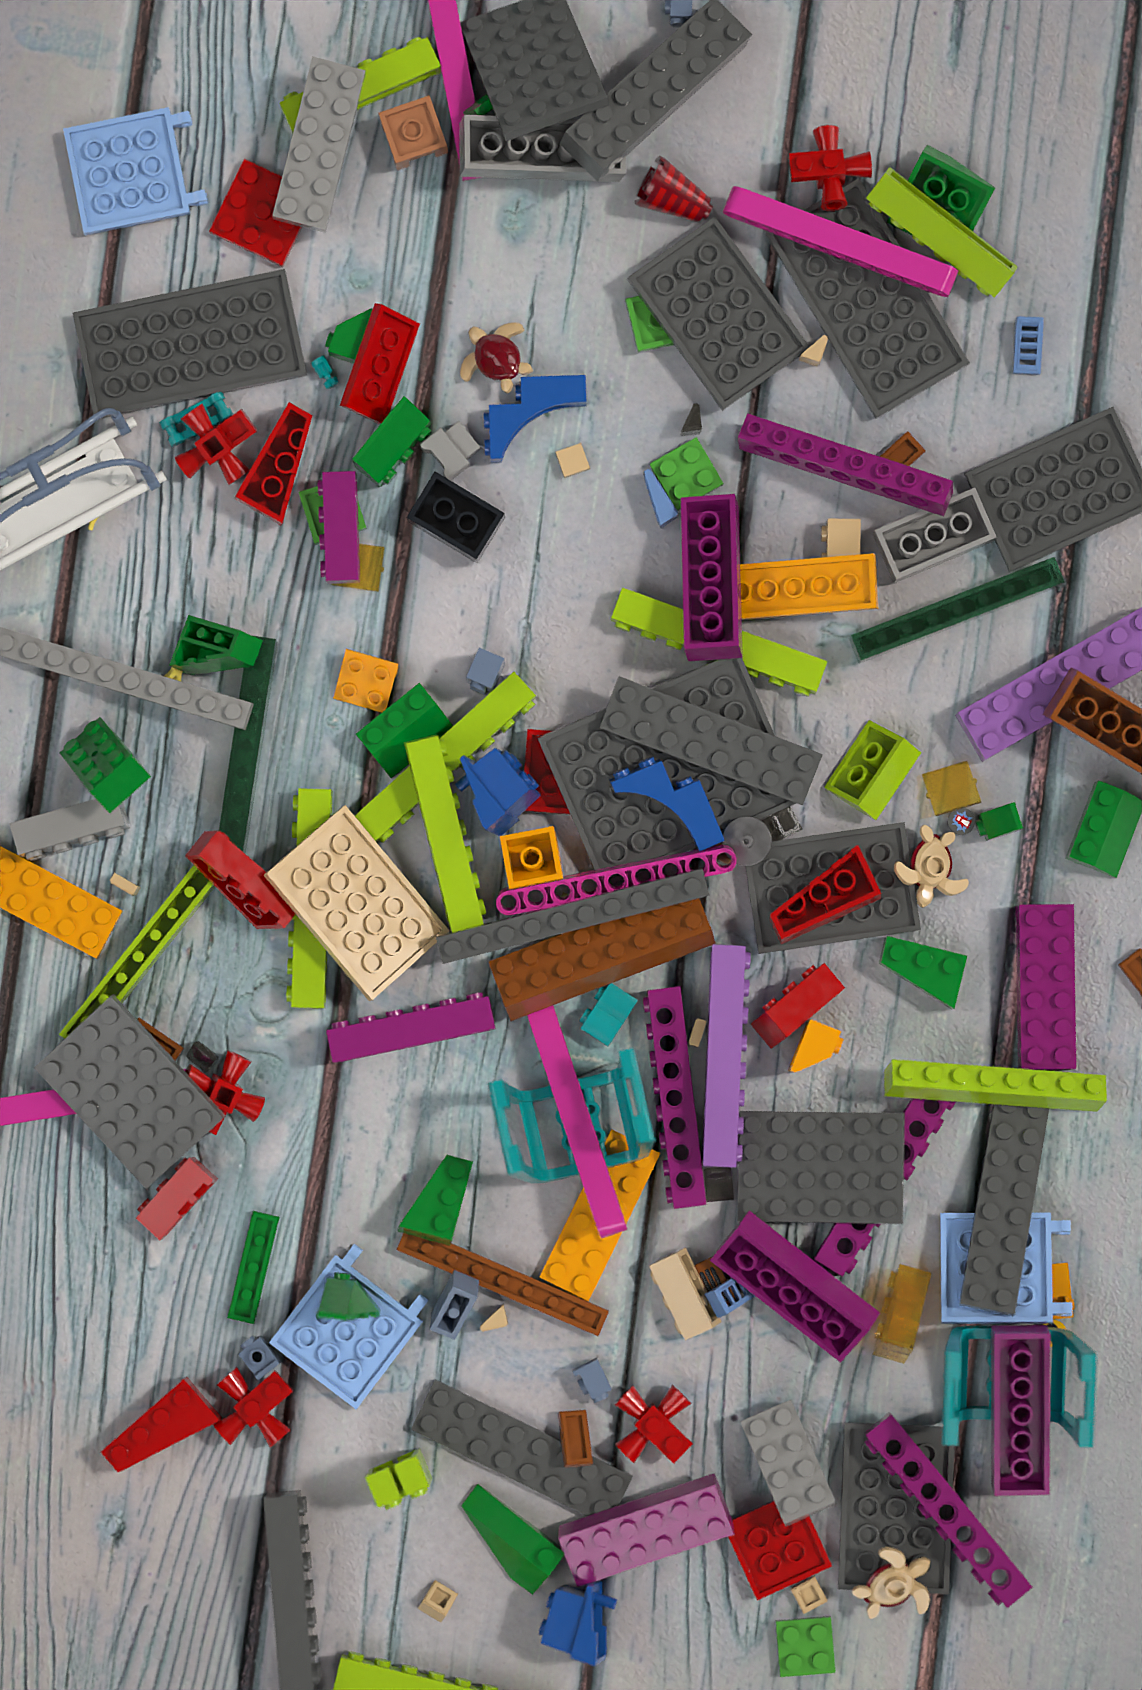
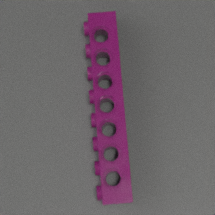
M748 413L738 435L740 450L943 517L953 495V480Z
M679 986L647 990L648 996L643 997L644 1013L650 1012L651 1023L646 1024L648 1040H653L654 1050L649 1051L651 1067H656L658 1077L652 1078L654 1095L660 1094L661 1105H656L657 1121H663L664 1132L659 1133L661 1149H666L667 1160H662L664 1176L670 1177L671 1186L665 1187L667 1204L673 1203V1209L707 1205L681 988ZM666 1008L671 1011L672 1020L668 1024L658 1022L656 1014L659 1009ZM665 1035L672 1036L675 1040V1047L671 1051H664L660 1047V1039ZM669 1062L675 1063L679 1069L678 1075L673 1079H669L663 1074V1067ZM670 1090H678L681 1093L682 1100L680 1104L676 1106L668 1104L666 1095ZM674 1117H680L685 1122V1128L680 1133L672 1132L669 1127L670 1121ZM683 1144L688 1148L687 1158L684 1160L674 1158L673 1149L676 1145ZM680 1172H688L691 1175L692 1181L688 1187L682 1188L677 1185L676 1177Z
M911 1098L904 1109L905 1145L909 1148V1155L904 1159V1179L906 1181L915 1169V1166L912 1165L917 1155L920 1157L924 1155L930 1145L927 1142L931 1132L936 1134L944 1122L941 1116L946 1109L950 1111L956 1103L955 1101L936 1100L938 1108L934 1113L930 1114L925 1111L923 1106L926 1099ZM913 1121L921 1122L924 1127L923 1133L918 1137L912 1136L909 1131V1126ZM834 1223L813 1259L842 1277L845 1272L850 1274L858 1262L855 1256L859 1249L864 1251L872 1239V1236L869 1235L874 1225L879 1227L881 1224H866L863 1229L855 1230L851 1223ZM842 1238H849L852 1242V1248L847 1253H840L837 1249V1243Z
M890 1412L864 1432L868 1438L864 1443L874 1455L880 1452L885 1458L882 1465L891 1476L897 1473L903 1480L900 1487L909 1498L915 1495L921 1502L917 1506L927 1520L932 1516L939 1524L935 1527L936 1531L945 1541L948 1538L952 1540L956 1545L952 1549L962 1562L966 1560L970 1562L974 1567L970 1571L980 1584L984 1581L992 1589L988 1594L998 1606L1003 1603L1008 1609L1033 1588ZM893 1439L900 1442V1450L895 1454L887 1453V1442ZM909 1461H914L918 1465L917 1472L911 1476L905 1475L903 1472L904 1465ZM926 1483H933L935 1485V1493L931 1497H924L921 1494V1488ZM945 1504L953 1507V1514L947 1519L939 1516V1509ZM962 1526H968L971 1530V1534L966 1540H959L956 1536L957 1530ZM986 1548L988 1550V1557L985 1561L978 1562L974 1559V1553L977 1549ZM998 1569L1004 1570L1006 1572L1005 1580L1001 1583H994L992 1581L993 1572Z

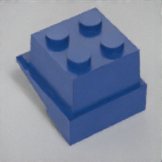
M495 747L477 762L464 755L460 758L466 774L455 783V786L462 792L471 785L475 795V799L472 802L481 824L485 830L495 835L502 836L519 821L518 817L541 796L536 790L539 787L538 783L530 774L527 775L519 769L522 766L521 762L513 753L510 754L507 750L503 752Z
M600 1580L588 1584L586 1590L568 1585H563L556 1589L555 1592L550 1593L547 1602V1608L550 1609L547 1619H543L539 1629V1635L542 1636L541 1644L571 1655V1659L593 1666L598 1665L607 1656V1626L603 1625V1606L614 1610L618 1599L602 1594V1581Z

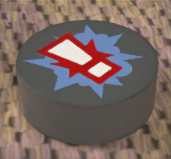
M957 808L948 816V827L956 835H966L975 826V816L967 808Z

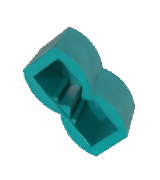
M612 983L607 987L603 986L599 989L594 997L598 1001L593 1010L587 1008L579 1020L583 1024L581 1027L582 1031L609 1047L638 1002L637 999Z

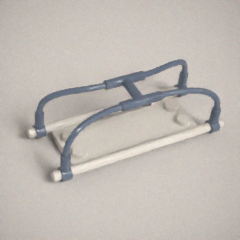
M113 408L100 410L58 442L41 448L6 468L7 470L0 473V480L8 476L13 477L26 469L30 471L1 487L0 500L34 481L36 482L32 487L2 503L0 502V571L151 489L153 491L161 486L160 483L167 480L162 470L154 474L150 466L145 465L143 462L135 459H125L117 445L115 437L120 434L124 436L132 432L131 428L137 426L133 416L125 419L120 411H116ZM106 415H111L115 423L114 426L39 466L38 463L53 455L54 451L70 442L97 420ZM86 454L87 457L45 478V475ZM129 466L141 469V474L145 480L138 483Z

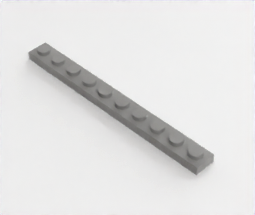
M0 627V656L246 730L254 705L250 702Z

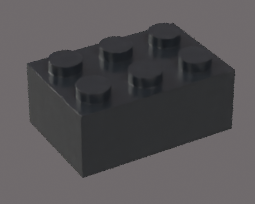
M434 471L406 518L410 524L478 563L504 521L505 513Z

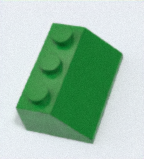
M403 396L352 458L355 468L377 486L381 487L384 483L388 485L397 474L395 471L397 466L401 462L405 464L414 454L412 448L418 441L423 442L432 430L429 429L431 426L430 420L411 401Z
M418 683L358 731L356 736L392 779L409 765L404 742L437 735L440 739L453 725L423 686Z
M1099 780L1096 781L1092 787L1065 859L1117 878L1142 813V800L1125 790Z

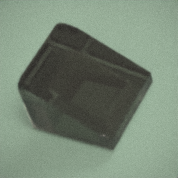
M698 403L693 404L680 436L701 433L702 424Z
M791 807L780 810L762 820L771 833L772 841L784 840L802 830Z
M196 1041L186 1056L204 1073L209 1072L219 1060V1057L201 1041Z
M731 1167L704 1169L706 1201L734 1200Z

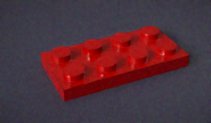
M374 304L340 406L377 424H381L390 413L420 323L383 304Z

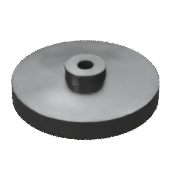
M737 818L726 827L723 833L725 841L722 842V845L730 846L734 850L736 864L743 866L758 864L770 852L772 845L771 833L768 827L757 818ZM726 853L728 858L731 860V855L729 853Z

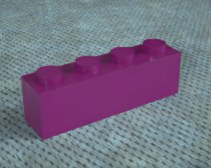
M355 471L322 472V479L318 480V496H323V507H319L318 510L319 523H324V534H319L320 550H325V561H320L321 577H326L327 584L360 583L357 474Z

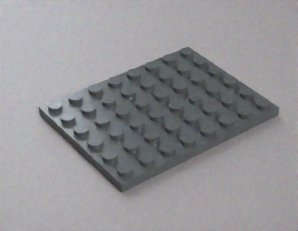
M742 658L714 660L652 687V689L774 735ZM606 708L537 738L594 870L683 853L696 848L688 828L681 818L668 806L646 795L630 792L615 793L609 782L610 779L614 778L613 773L627 767L629 771L638 768L640 761L650 757H654V760L660 759L673 788L677 786V781L689 776L692 777V780L695 778L700 780L722 835L726 827L737 818L754 817L760 820L796 804L790 800L599 728ZM641 868L636 872V874L646 869ZM612 874L608 881L612 885L624 878L620 874Z

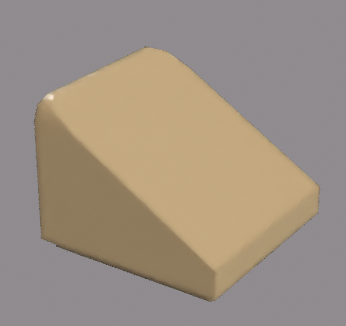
M823 335L800 355L799 361L814 366L820 365L828 341L827 336Z
M504 1304L480 1325L482 1332L508 1325Z
M434 1580L418 1609L435 1620L442 1622L458 1593Z

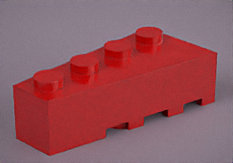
M290 402L287 404L234 498L281 526L313 416Z
M218 830L204 831L185 855L256 929H283L295 916L296 913L265 878L264 874L266 871L235 846L223 832Z
M857 844L849 853L837 860L819 877L817 876L804 889L796 893L770 914V922L781 945L881 899L882 893L859 845Z
M185 1377L100 1453L119 1473L220 1421L222 1416L190 1379Z

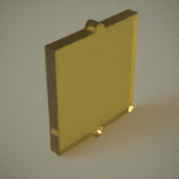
M359 544L360 583L331 585L379 592L381 572L385 570L382 567L385 547Z
M968 761L922 774L927 790L926 798L930 799L935 816L981 803L976 787L977 779L973 778Z

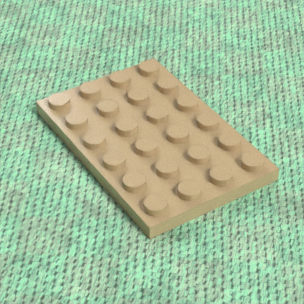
M346 805L336 811L264 874L265 878L368 1001L376 998L436 944V936L447 934L450 931Z

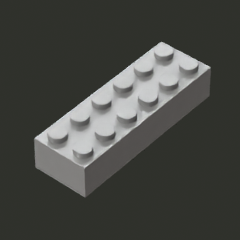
M312 56L272 216L274 220L326 233L366 70Z
M464 115L459 123L460 177L596 181L559 144L565 131L578 119H568L507 141L504 138L496 116ZM626 157L600 181L620 182L626 175Z

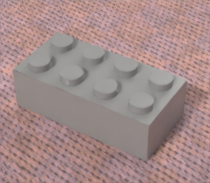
M976 488L951 497L944 517L920 510L877 528L872 534L894 584L992 543L997 538Z
M96 799L9 823L18 855L27 860L30 859V861L45 858V852L52 850L57 854L70 851L73 844L79 843L80 845L87 846L98 843V837L105 835L109 839L125 835L124 830L130 829L123 802L109 814Z
M791 1400L740 1421L785 1527L836 1505Z

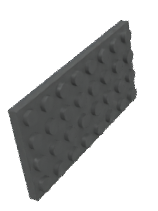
M859 178L843 187L848 203L845 208L837 211H826L821 209L820 200L803 210L899 246L881 214L869 205L870 201L866 199L868 193ZM768 231L766 232V237L875 419L969 365L970 362L927 291Z
M285 269L73 312L93 415L105 408H113L124 414L207 397L217 392L226 393L307 376Z

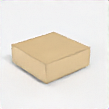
M581 443L555 452L564 478L590 470Z
M116 873L110 879L111 884L132 896H136L141 888Z
M699 1018L695 1019L688 1040L689 1045L699 1047L707 1021Z
M815 1576L790 1588L803 1614L828 1602Z

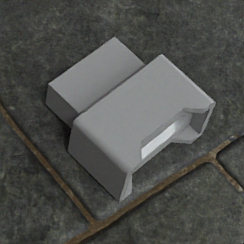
M460 421L446 432L440 427L419 444L424 453L432 454L444 468V476L451 481L470 466L467 460L481 449Z

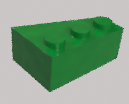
M188 615L169 666L189 675L252 667L259 654L263 640L241 630Z
M886 936L879 964L953 1010L955 1009L967 956Z
M446 1155L398 1226L397 1232L450 1246L473 1161Z

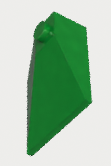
M926 145L908 179V182L972 231L995 190L994 186L964 165L929 145ZM889 216V218H888V220H887L886 223H888V224H890V225L896 227V226L891 222V220H890L891 217ZM904 228V229H900V230H902V231L908 233V234L911 235V236L913 235V234H911L908 230H906L905 228Z

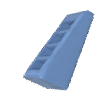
M1016 317L1013 374H1041L1043 317ZM1022 326L1036 327V331H1022ZM1021 337L1036 338V342H1021ZM1020 349H1035V354L1020 353ZM1020 360H1035V365H1021Z
M647 469L644 471V480L658 525L662 528L678 518V511L651 469Z
M733 1278L728 1279L704 1294L717 1318L732 1312L755 1297V1295L748 1292L746 1288L738 1283L744 1296H741L735 1285L737 1281ZM728 1287H730L732 1292L734 1293L737 1299L736 1301L732 1297ZM722 1291L724 1292L727 1300L729 1301V1305H727L724 1297L722 1296Z

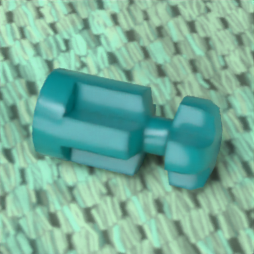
M324 355L311 362L319 378H325L324 386L326 389H330L338 384L337 377H331L330 375L333 371Z

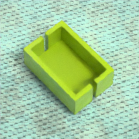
M420 1448L397 1457L398 1463L396 1464L390 1460L369 1469L365 1479L378 1508L385 1506V1509L388 1510L400 1505L405 1496L410 1495L414 1499L427 1493L432 1476Z

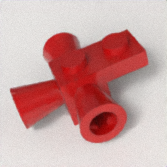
M823 125L813 130L819 151L789 153L791 183L816 181L817 189H823L821 209L837 211L848 205L842 188L844 187L846 175L872 178L871 153L868 151L844 158L843 149H837L839 127Z
M203 403L181 418L200 437L194 443L195 448L175 456L178 466L188 478L191 479L206 462L209 465L216 461L218 462L228 485L250 471L231 452L234 447L258 431L243 409L237 411L215 428L209 419Z
M227 1050L221 1076L213 1073L211 1078L192 1064H189L185 1072L225 1115L227 1112L232 1114L233 1110L236 1109L252 1122H255L260 1115L265 1097L242 1092L243 1089L237 1084V1081L252 1063L251 1060ZM224 1118L209 1132L217 1135Z
M237 1367L217 1384L220 1389L238 1402L233 1407L236 1410L234 1413L213 1424L217 1432L228 1444L232 1445L247 1424L250 1428L257 1424L270 1448L291 1430L269 1413L293 1392L292 1388L276 1370L252 1391H250Z
M672 1384L658 1407L653 1403L648 1407L634 1385H632L614 1405L637 1419L634 1422V1426L637 1429L615 1443V1445L628 1459L635 1463L650 1440L674 1464L693 1443L670 1419L692 1403Z

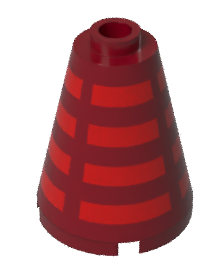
M658 156L654 161L658 163L656 169L650 167L636 195L641 199L635 200L634 204L642 208L699 222L702 218L706 220L713 208V205L710 204L711 198L668 160Z

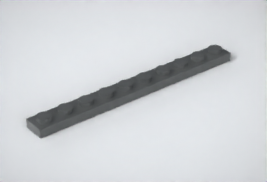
M703 868L436 936L442 962L446 964L709 896Z

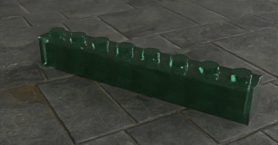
M1052 557L850 636L849 641L858 664L1060 587L1065 581L1055 557Z
M254 636L263 640L259 654L252 667H245L243 669L239 695L240 700L254 705L246 730L234 727L219 831L226 834L230 841L245 854L278 646L276 639Z

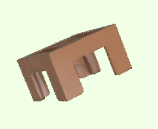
M430 95L378 113L397 171L409 167V161L432 153L435 154V157L448 154L447 144Z

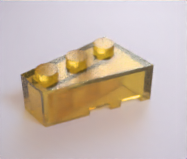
M899 1264L895 1272H890L887 1287L891 1289L889 1296L884 1297L881 1313L884 1314L881 1323L878 1322L874 1338L877 1340L872 1355L905 1363L914 1348L931 1272Z

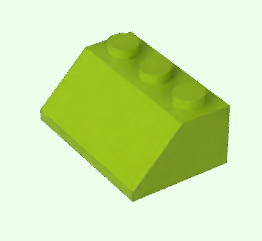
M869 720L824 788L859 812L877 820L921 752L905 738Z

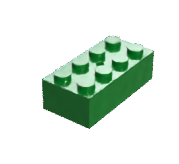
M101 717L88 723L84 731L75 739L69 740L64 745L63 750L59 752L87 790L109 814L151 778L124 742Z

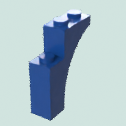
M586 375L521 377V384L515 385L516 401H521V404L489 405V412H484V429L490 430V439H485V456H490L491 463H502L504 454L513 438L535 418L561 408L587 406Z
M650 757L640 761L638 768L629 771L627 767L613 773L614 778L609 780L615 793L630 792L646 795L672 809L688 828L699 851L725 841L698 778L693 780L691 776L677 781V786L673 788L660 759L654 760V757Z

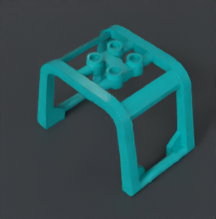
M634 1048L618 1051L619 1063L616 1069L578 1079L607 1168L632 1163L647 1157L655 1142ZM502 1079L489 1082L488 1088L493 1107L492 1110L494 1111L508 1176L531 1184H539L580 1175L558 1110L556 1111L555 1118L561 1125L563 1133L561 1144L567 1151L570 1165L553 1169L547 1168L533 1102L554 1098L551 1086L521 1091L510 1086ZM626 1080H630L636 1110L638 1114L635 1116L633 1113ZM614 1083L629 1150L607 1155L605 1148L607 1135L601 1128L599 1120L601 1109L595 1102L592 1089ZM510 1103L519 1104L533 1167L524 1163L519 1146L517 1144L512 1145L505 1110L510 1109Z
M961 1326L951 1330L945 1349L943 1376L942 1444L958 1445L960 1421L971 1419L991 1420V1350L986 1355L989 1365V1377L985 1382L986 1390L989 1393V1406H967L969 1339H991V1326ZM1048 1327L1050 1341H1052L1050 1421L1060 1424L1073 1438L1079 1448L1094 1447L1097 1353L1072 1331ZM1067 1349L1077 1358L1078 1378L1081 1382H1085L1084 1416H1077V1418L1065 1411Z

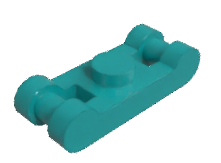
M216 392L208 398L159 422L162 430H166L170 437L168 441L171 447H175L197 436L185 423L184 425L187 430L180 433L176 425L183 422L181 418L203 403L213 427L221 424L233 415L231 408H227L224 402L225 396L222 392ZM215 406L218 413L211 417L207 409Z

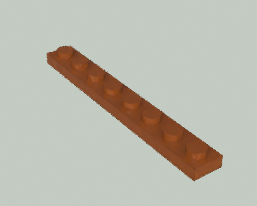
M403 1233L396 1249L451 1274L456 1270L478 1279L479 1286L596 1336H599L609 1313V1310L453 1243L449 1246Z

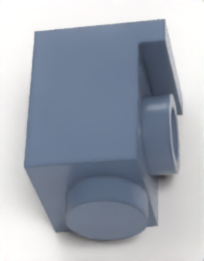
M665 0V14H670V26L681 27L692 17V0Z
M252 1336L240 1345L243 1351L238 1355L257 1380L261 1379L282 1362L262 1336L257 1340ZM255 1351H259L263 1356L259 1362L255 1361L252 1357Z
M598 1358L573 1369L574 1376L581 1375L582 1379L577 1381L584 1396L589 1394L594 1403L609 1397L607 1392L612 1390Z

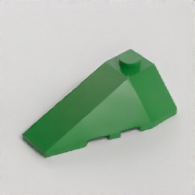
M334 1272V1277L329 1276L326 1280L317 1317L338 1320L369 1318V1314L370 1317H379L381 1309L357 1279H350L351 1274Z
M479 1484L476 1485L461 1505L509 1577L533 1595L563 1558L564 1552L562 1547Z

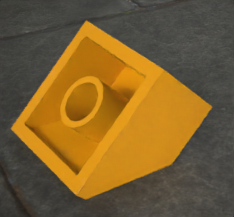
M554 826L500 836L509 890L563 880L562 863Z
M812 1019L807 1020L788 1071L796 1073L832 1057L833 1053L838 1054L844 1040L839 1037L841 1031Z

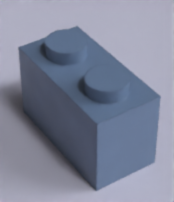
M479 647L466 676L467 683L471 687L470 689L482 695H485L486 692L491 693L495 689L505 666V659Z
M456 1270L453 1271L431 1312L430 1330L453 1340L456 1339L478 1298V1279Z

